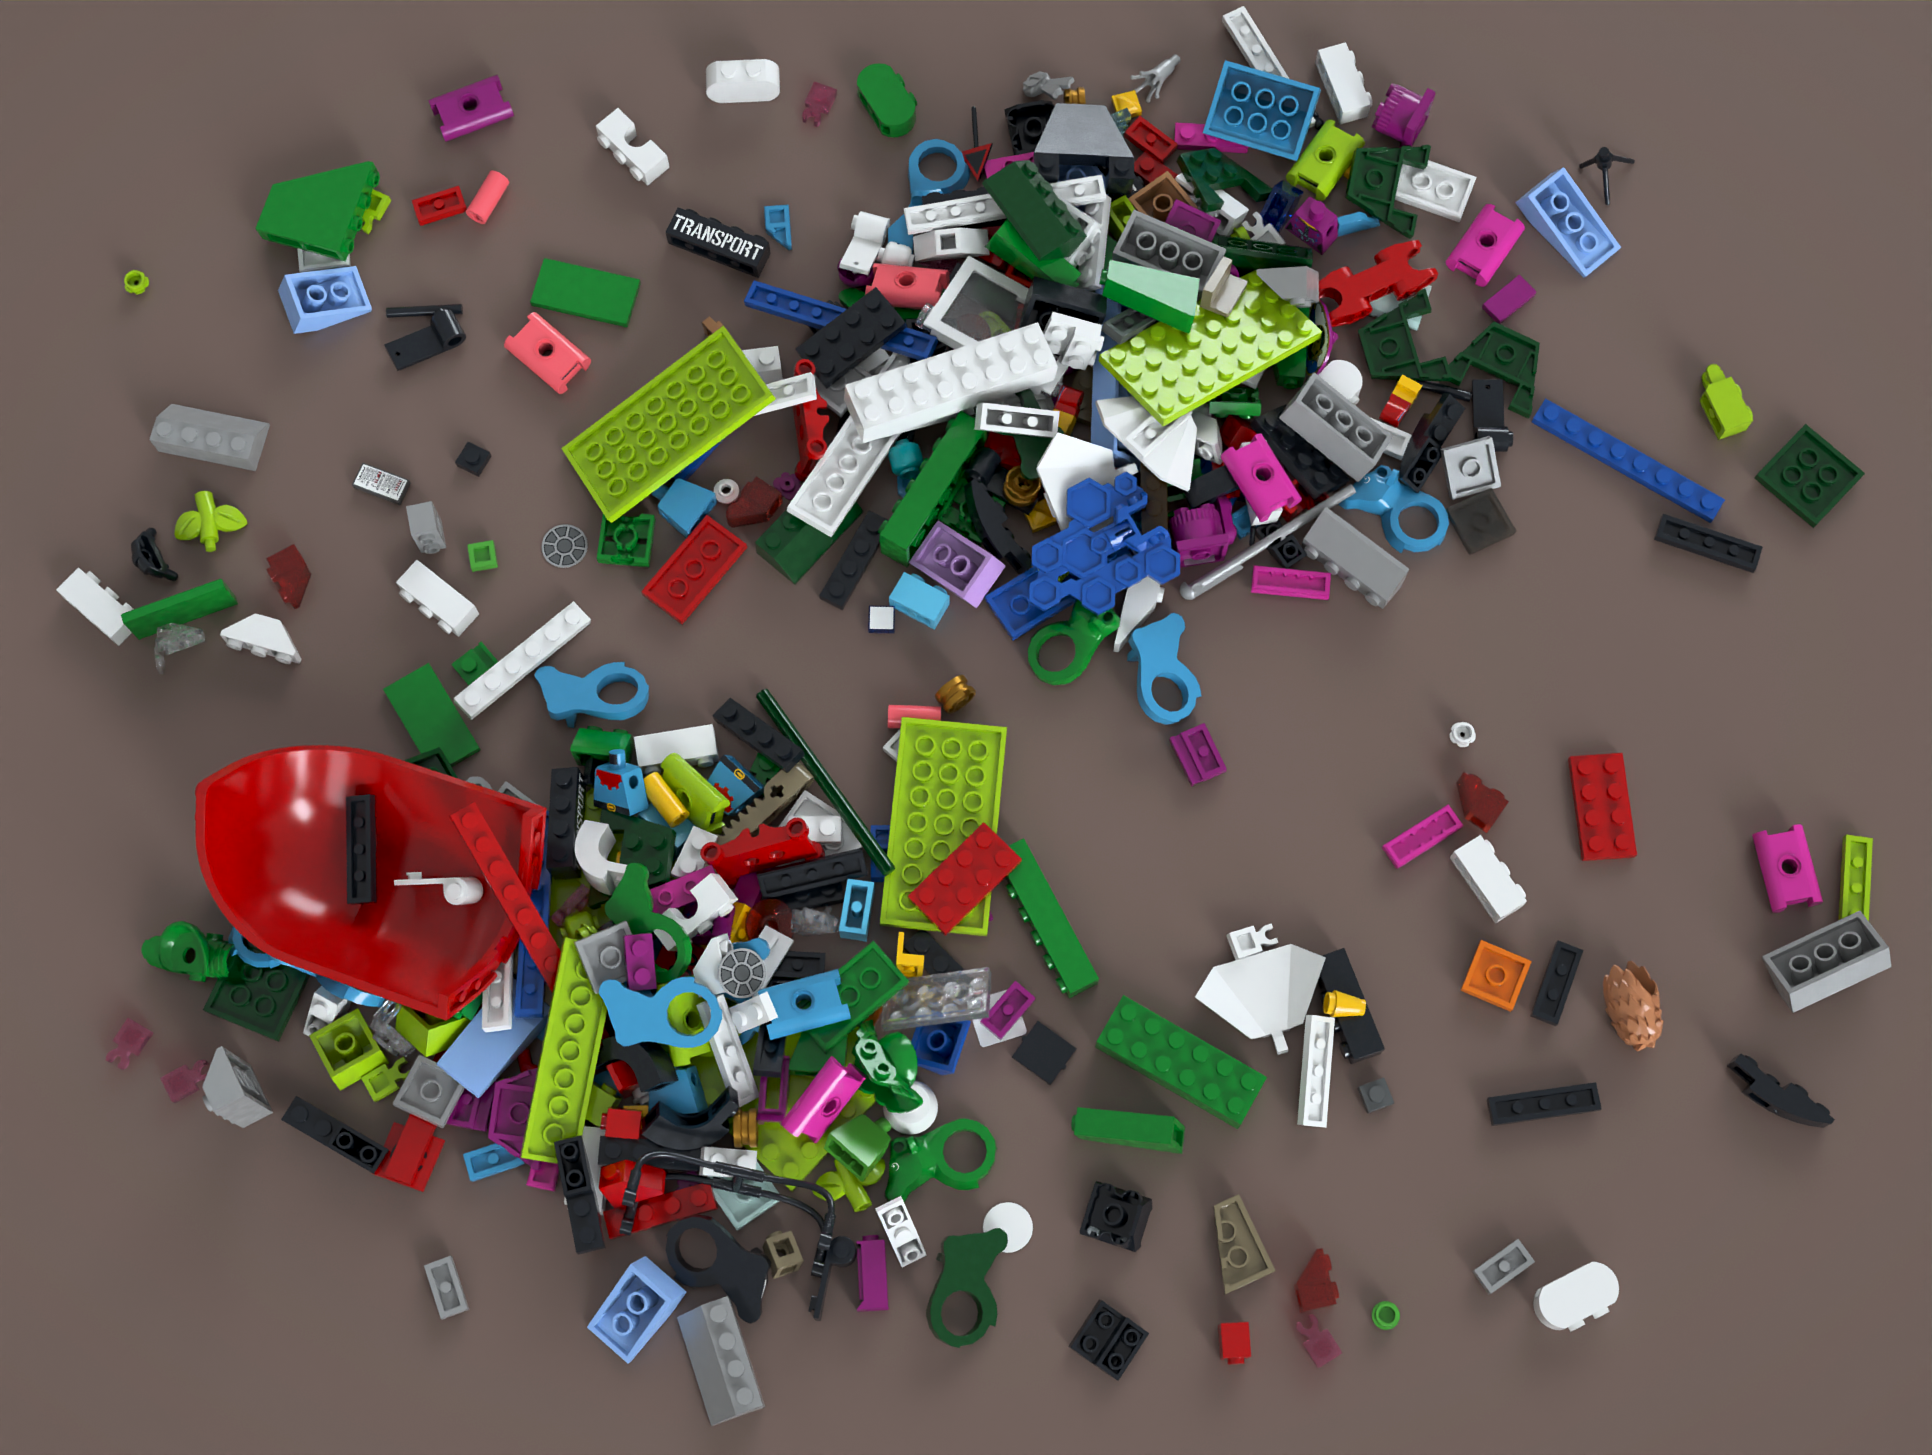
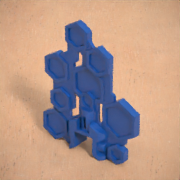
M1124 472L1115 477L1114 486L1109 483L1101 485L1093 479L1087 478L1067 489L1066 516L1073 519L1069 522V527L1032 546L1031 566L1038 569L1039 573L1037 579L1029 583L1030 604L1042 611H1046L1059 604L1060 599L1071 595L1081 601L1082 607L1098 616L1115 606L1116 593L1125 588H1130L1141 582L1142 579L1149 577L1163 585L1180 575V554L1171 549V538L1168 530L1158 526L1141 535L1131 517L1132 514L1144 509L1147 505V493L1137 486L1136 477L1128 472ZM1113 517V523L1096 532L1089 530ZM1125 546L1138 553L1132 557L1125 554L1107 564V556ZM1069 572L1078 577L1079 580L1069 579L1061 583L1058 581V577Z

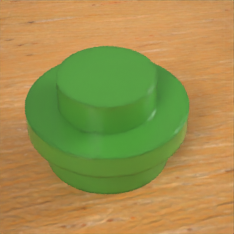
M1382 1301L1374 1306L1371 1317L1373 1323L1378 1328L1389 1330L1398 1324L1400 1312L1395 1304L1389 1301Z

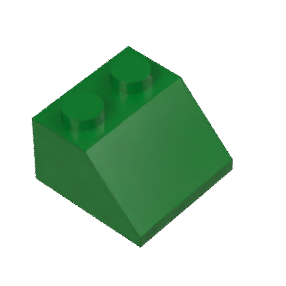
M587 726V729H578L570 751L579 766H585L586 759L595 758L607 763L609 762V751L614 749L625 750L626 763L631 764L634 739L632 734H629L626 730L614 729L613 732L603 731L602 728L597 726Z

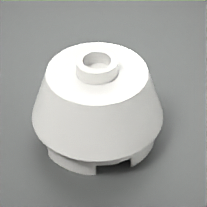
M916 1080L911 1088L923 1099V1104L920 1107L907 1113H892L887 1110L886 1106H883L885 1119L889 1121L891 1127L900 1133L908 1135L918 1134L929 1128L934 1122L938 1111V1103L934 1092L926 1084Z

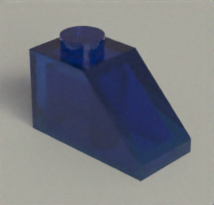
M1284 180L1274 185L1260 213L1264 226L1271 223L1277 232L1280 233L1292 216L1304 192Z

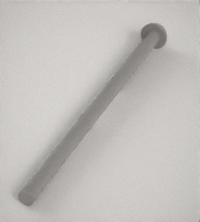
M1352 484L1348 485L1189 585L1183 582L1180 586L1181 596L1186 600L1195 599L1244 568L1241 565L1242 563L1265 550L1274 540L1280 538V541L1284 540L1287 535L1318 517L1325 507L1331 509L1355 494V488Z

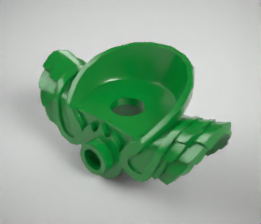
M178 921L167 926L161 936H154L149 940H145L141 951L144 959L151 966L169 972L189 974V980L206 982V977H228L229 971L226 958L234 944L223 940L224 935L207 933V936H205L197 926L185 921ZM189 948H193L196 953L192 963H188L185 958Z
M873 1019L861 1023L856 1033L858 1039L852 1049V1054L855 1056L854 1065L867 1078L858 1089L866 1094H874L875 1101L879 1105L886 1106L887 1110L892 1113H907L920 1107L923 1104V1099L911 1088L916 1080L918 1064L912 1042L906 1035L900 1032L889 1033L878 1041Z

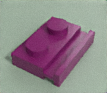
M1205 723L1186 730L1177 736L1170 737L1169 741L1191 787L1227 771Z
M497 1078L479 1098L465 1088L446 1124L487 1132L492 1111L495 1083L500 1079Z

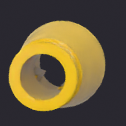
M1336 990L1325 994L1323 1011L1325 1014H1330V1017L1364 1015L1366 1009V1001L1364 999Z

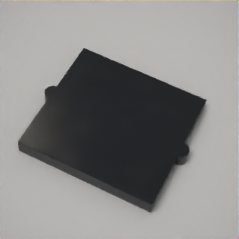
M1037 1021L1029 1034L1022 1037L1023 1042L1012 1058L1051 1085L1060 1071L1066 1069L1065 1064L1077 1048Z

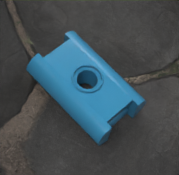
M838 969L758 991V995L768 992L778 1015V1018L771 1020L772 1024L766 1025L770 1040L851 1019L848 1004H841L836 986L841 984ZM806 999L811 1002V1006L804 1010L799 1009L797 1003Z

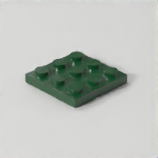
M1805 424L1763 467L1754 479L1814 528L1865 473Z
M244 938L243 943L248 950L254 953L265 954V952ZM230 954L226 961L229 971L228 977L218 978L203 1011L279 1042L311 975L282 964L273 968L255 967L245 963L237 954L232 957Z

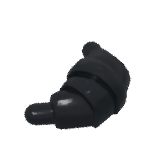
M150 527L131 543L132 562L145 575L165 578L174 582L178 579V574L169 569V565L164 562L161 552L155 543L157 532L155 528Z

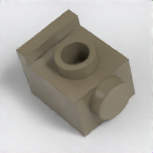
M776 1231L768 1235L762 1248L765 1255L771 1261L772 1278L775 1279L799 1271L804 1260L792 1231L785 1233ZM777 1252L783 1253L784 1256L779 1257Z

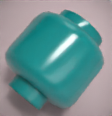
M908 439L896 441L894 447L888 452L893 474L900 476L901 479H911L918 476L920 473L919 467L923 462L919 445L909 442Z

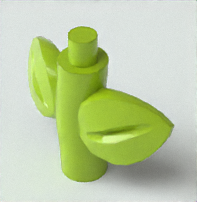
M200 491L194 495L198 511L183 513L176 522L174 535L176 539L183 541L200 536V542L205 544V550L213 552L216 550L215 543L219 541L218 530L224 532L236 531L244 528L248 523L244 515L237 508L230 505H222L216 508L213 493L210 491Z
M835 1159L833 1162L836 1171L824 1173L815 1184L826 1189L832 1195L834 1201L846 1195L854 1212H860L869 1208L872 1202L863 1186L876 1184L881 1179L885 1171V1161L881 1159L868 1177L861 1182ZM812 1191L816 1197L826 1201L821 1194Z

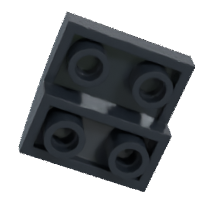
M1098 1300L1068 1347L1119 1381L1149 1333L1129 1318L1121 1315L1104 1301Z

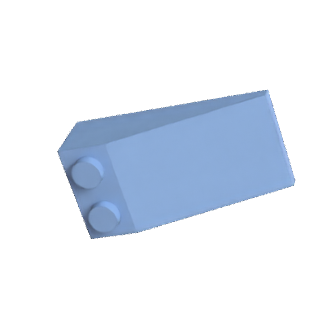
M1564 167L1549 174L1515 202L1532 226L1583 278L1621 248Z
M514 978L512 1029L485 1033L482 1029L481 1008L436 1063V1065L477 1098L533 1042L547 1024L550 1006L545 1002L544 1018L515 1017L517 980Z

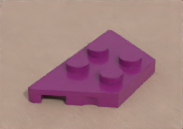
M535 1068L495 1083L488 1138L497 1145L507 1149L513 1156L520 1158L530 1165L532 1169L541 1170L542 1161L520 1157L538 1069Z

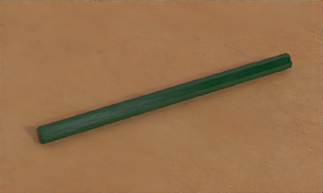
M761 690V692L757 693L756 698L783 736L803 749L805 755L801 761L814 776L815 781L884 876L892 873L895 870V866L769 690Z

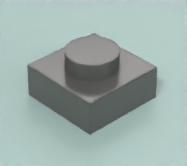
M1385 1078L1357 1088L1367 1114L1394 1104Z

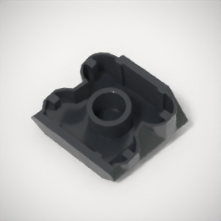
M1040 100L1017 104L1004 109L1014 155L1035 151L1055 107L1052 101Z
M1096 1181L1080 1228V1234L1136 1252L1141 1247L1147 1221L1153 1209L1152 1199L1142 1196L1136 1191H1126L1111 1184Z

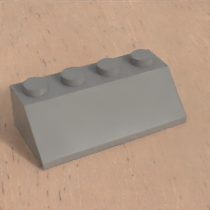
M1133 210L1113 251L1112 260L1199 278L1198 301L1202 297L1203 288L1225 255L1226 249L1137 210Z
M1313 373L1279 417L1287 426L1291 427L1357 482L1377 464L1393 437L1316 373Z
M171 404L156 417L149 440L158 452L256 471L270 424Z
M1327 507L1321 512L1304 537L1301 545L1310 559H1317L1332 575L1337 574L1350 589L1358 590L1371 605L1379 606L1382 609L1401 588L1409 571L1408 567Z
M1861 911L1762 956L1779 995L1793 1013L1891 967L1889 947Z
M222 1046L217 1048L202 1086L206 1094L202 1098L207 1109L210 1112H215L217 1116H222L224 1120H229L232 1124L242 1128L273 1113L251 1065Z
M726 1296L678 1316L679 1326L711 1426L764 1408L765 1404L731 1299Z

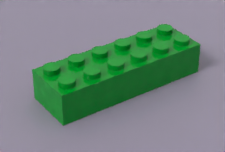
M960 411L956 418L952 417L949 420L945 429L947 432L943 438L939 437L932 448L934 452L931 457L923 460L919 467V475L916 479L912 478L906 487V495L902 500L898 499L892 509L893 515L889 521L884 520L878 533L880 534L879 543L882 554L908 568L910 565L909 561L935 525L937 516L960 479L966 478L964 471L978 450L984 447L986 443L987 431L974 430L975 418Z
M1124 995L1095 1045V1048L1236 1129L1242 1124L1267 1079L1265 1075Z

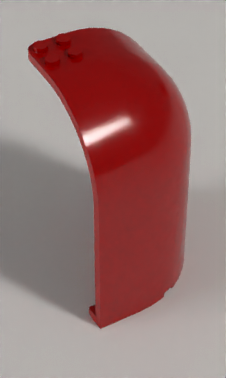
M331 745L291 746L252 754L206 777L195 788L196 849L206 885L221 912L235 929L261 951L280 961L447 1021L486 990L497 977L495 971L500 963L506 964L520 940L449 815L475 802L526 892L531 897L532 889L538 890L542 870L546 807L388 755L364 749ZM371 794L375 795L377 903L351 905L347 904L346 797ZM422 872V879L474 877L480 880L483 885V896L474 904L453 905L444 896L443 884L394 885V880L408 879L406 873Z

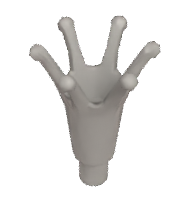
M1174 54L1171 58L1165 59L1150 71H1140V75H1131V80L1145 78L1142 85L1134 89L1136 93L1149 85L1151 90L1146 98V102H1150L1155 90V98L1158 99L1163 82L1173 72L1175 66L1180 63V57Z

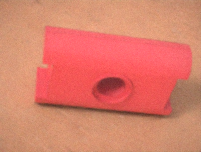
M874 263L872 266L874 280L872 286L866 285L865 295L877 287L892 307L932 311L941 297L942 290L947 289L949 286V271Z
M533 312L527 316L529 322L514 338L510 335L507 337L504 347L558 394H563L568 390L566 384L581 368L585 371L589 368L591 359L538 313ZM553 350L549 356H543L545 351Z

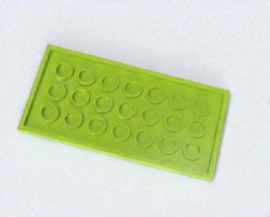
M1254 270L1241 277V279L1248 282L1247 287L1229 317H1224L1200 307V299L1196 304L1195 317L1190 333L1158 322L1121 345L1117 344L1099 354L1098 361L1162 426H1165L1320 339L1322 331L1295 305H1290L1289 301L1282 299L1257 275V270Z
M723 325L561 449L607 520L613 523L776 400V398Z
M902 717L887 856L895 866V870L885 876L880 926L941 932L908 899V895L983 822L997 834L1007 727ZM991 892L949 933L987 936Z

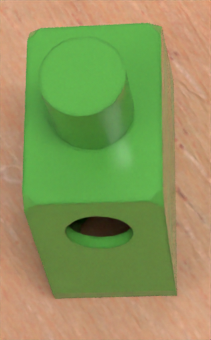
M861 1114L829 1133L824 1149L863 1182L887 1151L891 1141L887 1133L891 1130V1125L884 1117H880L873 1122L866 1115Z

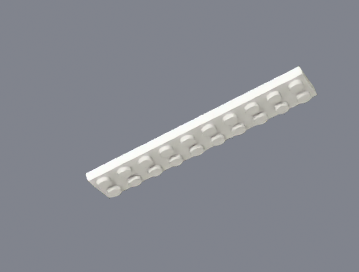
M893 352L879 374L908 365L907 356ZM850 415L827 448L824 456L816 464L788 505L787 512L832 537L901 433L862 443Z

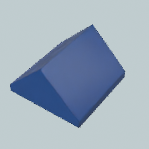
M922 1009L911 1041L917 1055V1066L940 1075L953 1074L971 1021Z

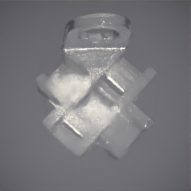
M177 623L158 627L154 647L158 673L163 674L165 671L164 650L165 654L169 655L205 642L203 629Z
M832 905L826 906L823 912L806 907L801 911L792 909L791 932L803 936L835 933L839 931L841 918L831 915Z
M387 1000L373 1015L374 1020L369 1027L376 1033L372 1038L393 1055L398 1057L401 1054L407 1058L416 1048L389 1024L400 1011L402 1005L396 1003L393 1010L386 1014L387 1009L393 1003H396Z

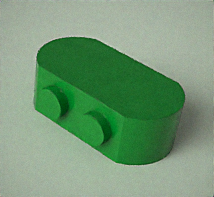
M877 63L865 67L858 75V98L882 135L893 138L904 136L915 125V106H917V101L911 92L908 93L904 88L905 83L899 73L895 74L889 65Z

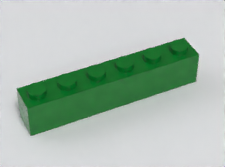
M1023 838L1009 845L1022 859V862L1005 877L1008 882L1005 887L1012 900L1017 899L1020 905L1018 912L1024 923L1029 922L1033 929L1030 935L1037 947L1042 946L1045 955L1042 957L1049 970L1054 969L1058 977L1055 979L1058 989L1062 994L1066 992L1070 999L1097 985L1099 978Z

